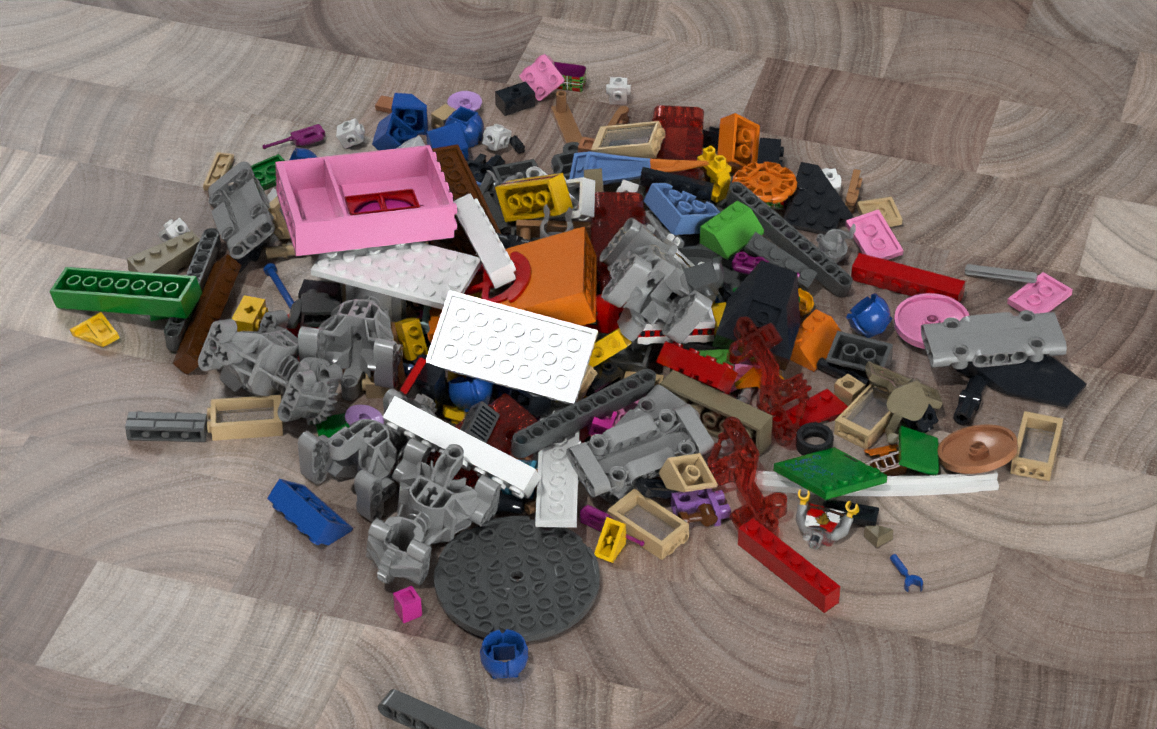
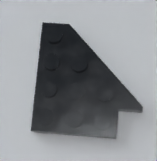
M801 162L796 176L797 188L793 195L790 196L784 219L795 229L825 235L832 229H838L840 222L846 223V220L854 218L819 165Z

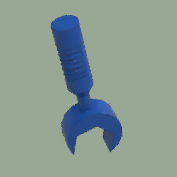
M893 554L890 560L900 574L906 577L904 582L905 591L908 592L909 586L912 584L919 586L920 591H922V578L917 575H909L908 569L900 558Z

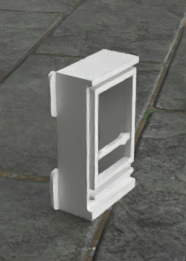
M583 177L569 180L565 178L568 189L580 188L579 210L572 211L571 219L594 217L595 180ZM566 212L561 215L549 216V221L566 220ZM544 217L533 218L531 220H543Z

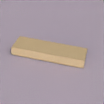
M216 153L204 181L203 190L208 191V188L230 170L234 161V154Z

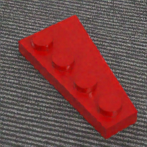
M825 389L773 417L772 431L778 437H783L796 433L802 425L807 423H820L826 420L832 422L848 406L830 390Z

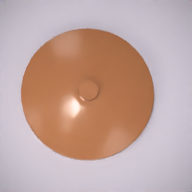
M989 424L974 425L957 430L945 437L938 446V456L942 466L950 471L963 474L992 471L1010 462L1018 452L1017 437L1011 430Z

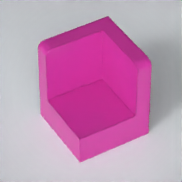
M613 412L611 419L607 417L602 419L594 417L588 434L602 435L606 430L612 428L617 412Z
M412 586L393 593L394 610L403 624L422 616L421 598Z

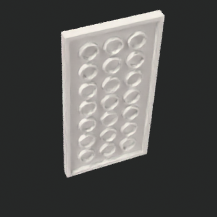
M421 242L321 253L311 268V275L443 310L449 290L464 294L482 262L479 257Z
M449 290L426 360L428 363L442 367L450 372L516 390H525L572 405L576 403L598 330Z

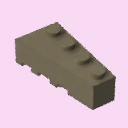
M191 230L128 257V270L132 272L177 275L178 270L190 266L200 239Z

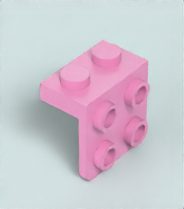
M546 54L539 56L531 66L526 67L519 75L523 82L526 81L534 90L535 98L538 101L545 99L565 81L564 77L554 66L552 58Z

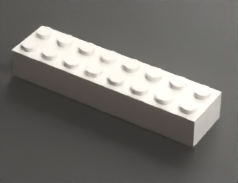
M394 396L383 416L387 422L386 425L390 427L389 430L397 435L403 433L407 436L408 440L411 438L431 447L430 452L432 453L437 451L442 454L451 444L462 446L464 457L461 468L466 471L472 469L477 473L478 477L484 475L500 483L501 489L505 490V488H508L514 496L520 499L523 496L529 499L540 480L539 474L533 467Z

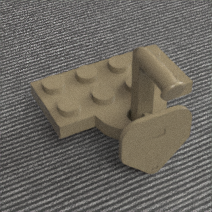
M870 361L867 362L865 370L870 383L877 387L884 386L891 392L886 402L888 410L893 413L885 428L888 443H897L898 435L894 432L902 417L911 421H917L923 417L928 404L932 408L940 410L943 402L937 389L920 383L918 378L910 379Z

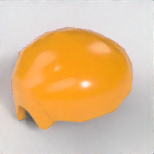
M799 288L800 316H803L812 311L814 300L809 292Z

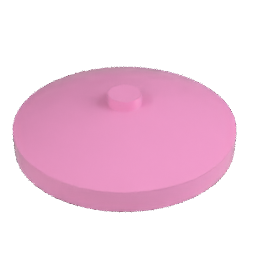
M932 293L919 294L909 297L899 304L894 315V327L904 341L915 347L925 349L921 336L922 324L942 323L946 318L950 317L960 321L963 317L970 315L967 309L953 298Z

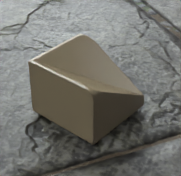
M883 526L864 527V537L878 548L893 539V530Z

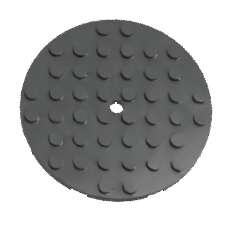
M507 516L490 519L489 522L485 521L482 526L471 530L465 529L454 537L439 556V561L434 571V586L437 600L444 612L451 620L465 630L485 638L493 631L500 630L501 633H504L506 629L519 633L525 642L554 636L579 622L588 613L597 598L600 586V570L593 550L587 547L582 538L569 528L535 527V520L529 519V516ZM520 576L521 579L517 581V579H513V577Z

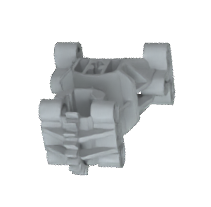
M629 218L600 255V261L608 266L607 268L612 277L602 292V298L618 308L623 306L624 309L617 323L621 333L627 339L635 341L646 326L645 318L651 325H654L657 320L665 322L662 334L681 344L708 313L712 306V300L696 290L691 293L689 292L683 268L680 262L674 258L678 249L676 244L665 237L658 239L654 236L656 228L652 225H643L634 218ZM672 292L678 294L673 301L669 298Z
M346 284V301L333 309L329 319L324 321L318 329L301 326L298 334L299 362L304 358L314 357L324 359L330 364H337L341 369L346 368L341 378V395L347 401H352L359 397L362 390V379H365V373L371 378L370 370L375 371V386L395 389L398 382V365L403 355V345L397 344L394 341L391 322L406 319V300Z
M284 310L265 313L258 332H237V324L233 319L219 320L212 323L198 358V365L201 370L220 369L224 365L219 378L234 392H237L241 387L244 390L249 389L253 393L262 396L277 395L281 392L283 398L277 412L279 419L283 422L297 420L302 417L307 419L308 425H315L326 421L327 417L332 416L330 411L335 410L332 404L337 403L334 396L338 395L336 390L339 386L338 381L341 380L343 375L342 369L337 364L330 365L328 361L314 357L304 358L299 362L297 359L299 356L298 338L286 329L289 319Z
M391 388L384 395V414L394 396L438 418L434 414L437 411L434 400L424 394H417L415 399L407 398L394 388ZM371 419L355 421L350 424L349 428L345 426L330 438L325 435L316 437L309 431L303 432L298 439L301 474L315 484H321L325 480L327 472L334 477L355 478L357 512L372 523L376 518L381 519L384 513L383 502L389 499L397 489V483L392 480V475L398 466V459L403 457L404 449L409 442L407 436L403 433L397 435L389 430L390 427L386 425V421L385 424ZM430 452L428 459H434L439 452Z
M411 438L407 443L403 459L392 475V480L400 483L398 515L389 517L385 522L376 518L368 531L366 558L374 561L379 569L377 572L378 580L389 584L393 582L395 577L406 578L419 586L422 585L429 571L432 549L429 545L449 542L454 539L455 533L467 529L472 522L482 526L485 521L489 522L490 519L494 518L498 508L501 490L500 483L481 475L473 489L465 485L466 478L452 480L463 463L464 449L458 444L449 445L436 461L435 467H433L432 460L430 466L427 465L431 447L414 438Z

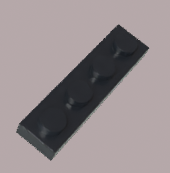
M646 167L642 168L639 185L650 187L652 183H667L673 186V190L680 193L685 191L696 196L698 199L711 201L714 183Z

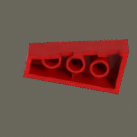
M665 341L656 361L657 363L726 394L730 393L738 375L733 370L734 366L725 362L723 364L717 363V359L709 355L703 357L699 355V351L693 348L686 350L683 348V344H678L675 341L672 343Z

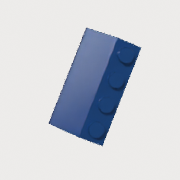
M279 478L267 498L273 503L272 507L283 512L285 514L284 518L289 522L295 523L297 529L310 537L309 540L316 545H330L353 530L351 525L303 484Z

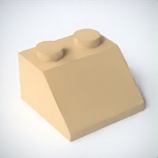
M701 453L667 458L658 472L666 488L671 490L689 492L718 486Z

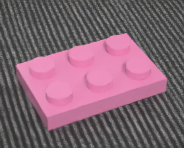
M879 209L846 220L845 225L849 231L853 223L856 225V232L853 238L863 254L885 260L903 255L904 250Z
M1042 272L1037 276L1036 283L1026 284L1008 298L1007 304L1020 312L1029 310L1034 314L1046 313L1070 297L1073 289Z

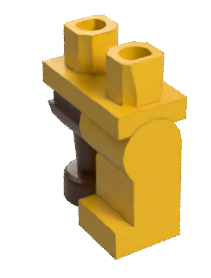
M706 147L703 149V154L697 157V161H707L710 164L699 167L704 172V177L701 180L714 183L711 200L717 203L726 199L730 186L729 172H731V166L726 163V158L723 155L715 153L714 147Z

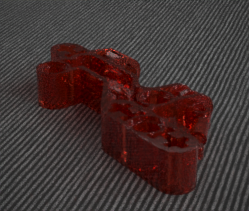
M740 317L734 327L737 341L730 345L727 359L732 364H740L748 359L751 361L759 375L756 407L763 412L780 418V422L772 419V434L779 445L784 447L790 446L796 436V431L800 428L799 422L800 419H803L809 400L807 392L812 387L806 385L808 382L806 379L803 380V373H799L786 380L780 378L779 364L770 349L778 345L782 338L773 323L757 329L750 318ZM738 350L741 353V355L736 356L733 354L732 351ZM778 391H785L788 396H781ZM798 399L799 404L795 415L796 422L792 424L782 406Z
M728 417L723 422V432L718 434V442L714 444L711 454L707 458V466L718 484L717 487L730 482L736 483V495L743 506L735 509L730 514V519L737 531L740 526L754 518L778 537V519L784 517L788 510L787 496L782 492L763 496L756 484L760 465L759 451L741 421L736 417ZM726 440L733 453L717 460L722 448L721 443Z

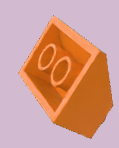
M737 113L720 119L717 155H723L726 158V163L731 166V172L729 173H736L743 166L757 162L760 125Z
M815 309L800 324L790 360L815 372L818 360L821 357L827 358L837 331H841L834 319Z

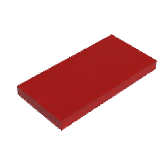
M419 357L400 389L401 394L407 397L427 360Z

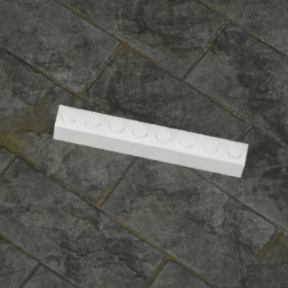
M467 194L453 201L457 205V214L455 215L477 256L480 258L495 289L515 280L514 271H516V268L478 199H473L471 194Z

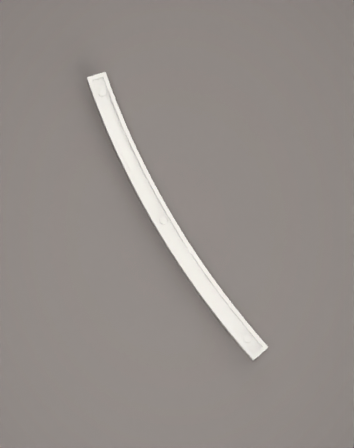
M707 464L718 486L797 494L801 489V494H808L807 489L776 472ZM988 471L976 474L957 473L936 476H887V483L842 496H919L992 491L999 489L997 471Z

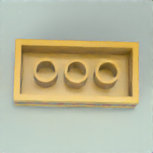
M563 173L509 180L495 187L505 222L544 217L543 209L546 204L550 209L549 216L561 215L567 212L569 207L573 208Z

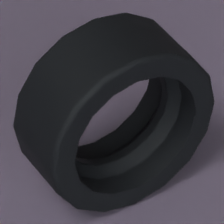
M813 422L804 424L798 429L796 448L801 455L833 448L834 435L828 426ZM820 437L826 442L814 445L805 442L804 439Z

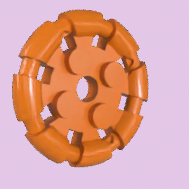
M774 162L747 164L741 170H738L732 179V183H742L763 202H772V204L788 199V196L793 195L797 188L795 174L789 168L781 167L780 164Z

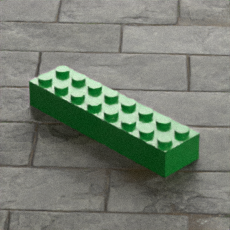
M65 267L49 291L56 308L187 318L202 295L196 276Z

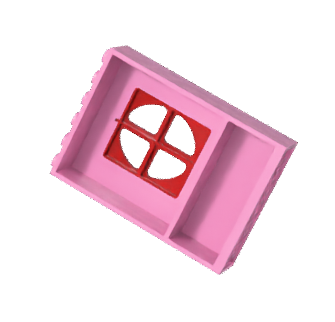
M430 145L275 162L276 193L296 256L454 238V230H457V222L454 218V214H457V205L453 203L452 192H449L448 182H445L444 172H441L436 152L432 151ZM385 199L401 200L413 206L388 209ZM369 201H377L380 210L354 213L360 205Z

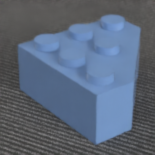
M652 183L644 202L673 235L700 234V226L720 213L714 204L707 201L704 204L701 201L695 200L696 196L685 191L680 193L673 190L672 185Z

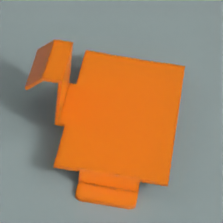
M895 443L863 451L870 456L879 454L882 457L888 455L889 452L897 451L896 447L898 445Z

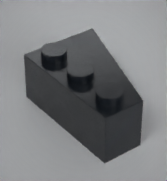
M427 362L413 384L407 398L415 399L417 394L428 396L436 404L435 408L437 411L434 414L437 417L442 411L443 404H445V369Z

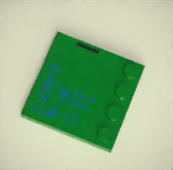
M835 447L774 463L773 471L825 500L887 483V475L880 472L879 469L873 468Z

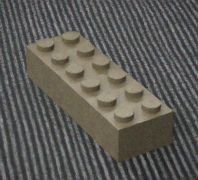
M672 370L660 383L661 386L698 411L700 420L709 435L718 439H728L733 442L734 447L758 458L771 445L772 415L675 370Z

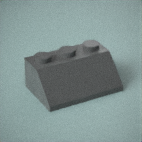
M837 331L826 362L866 372L865 366L870 361L889 369L893 355V344Z

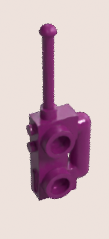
M320 124L290 132L291 136L267 145L264 144L262 148L266 149L288 141H293L296 146H306L322 141L325 137V131Z
M739 252L732 261V268L736 272L749 275L761 260L768 263L769 261L763 257L755 258L748 256L744 252Z
M586 505L580 510V522L602 532L606 517L612 518L609 514L590 505ZM626 534L627 539L639 544L640 546H644L645 543L643 540L640 541Z

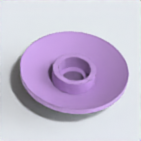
M460 91L452 94L448 98L447 104L456 110L462 106L477 111L482 105V99L474 92Z
M368 405L351 406L345 413V419L349 425L361 419H371L382 424L384 423L382 414L377 409Z

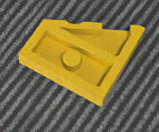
M102 312L69 329L72 336L101 347H105L119 339L118 333Z
M443 404V415L450 418L452 423L462 425L468 412Z

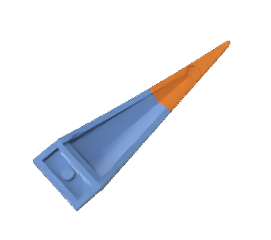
M588 151L574 153L569 179L584 178L583 170L602 168L603 185L622 182L623 180L638 179L641 176L643 167L670 173L710 164L707 161L650 159Z

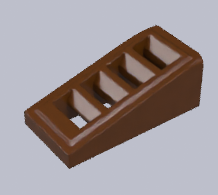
M899 451L865 462V464L879 469L880 472L887 476L906 474L907 467L899 465Z

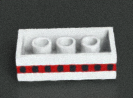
M711 308L682 343L714 341L715 319ZM644 318L646 326L636 338L637 344L648 345L650 343L664 344L665 341L673 342V340L662 334L665 322L657 320L654 325H651Z

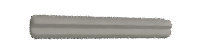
M967 264L965 267V274L971 276L1026 283H1036L1037 273L972 264Z

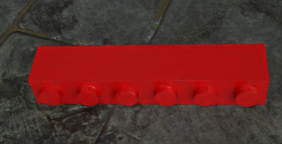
M862 253L858 254L852 265L851 277L856 282L908 296L927 293L945 295L959 303L964 296V280Z
M754 518L738 528V545L823 613L839 603L840 585Z

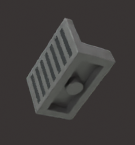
M481 401L471 406L460 430L486 443L500 414Z

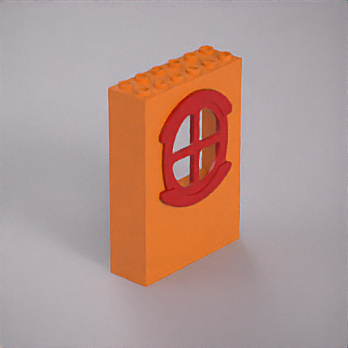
M585 226L505 249L516 268V271H514L516 279L509 282L513 283V285L500 295L489 298L490 289L495 287L483 265L480 266L464 292V295H470L482 291L483 300L580 326L596 322L597 255ZM432 307L430 310L431 320L428 322L430 330L427 336L430 343H432L442 313V309Z

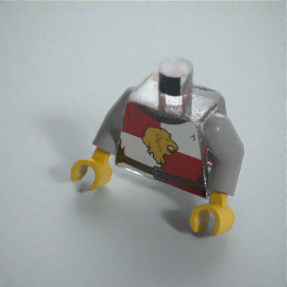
M801 489L798 491L800 505H797L796 522L799 530L803 532V539L808 541L810 548L818 549L820 545L832 546L834 541H838L848 534L853 522L852 516L859 512L857 504L853 510H849L851 501H848L845 505L848 511L846 515V512L813 503H808L807 506L806 502L810 499L809 490L805 498L800 496Z

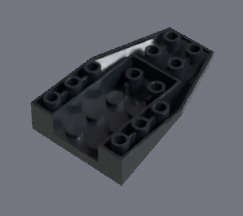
M761 260L728 298L712 346L722 350L729 349L730 351L733 345L768 356V366L785 371L790 361L801 324L797 272Z
M1044 354L1043 359L1039 362L1026 359L1019 364L976 367L970 361L966 368L956 370L970 378L975 375L982 376L987 381V386L1006 395L1065 408L1074 401L1087 385L1057 358L1047 356L1046 354Z

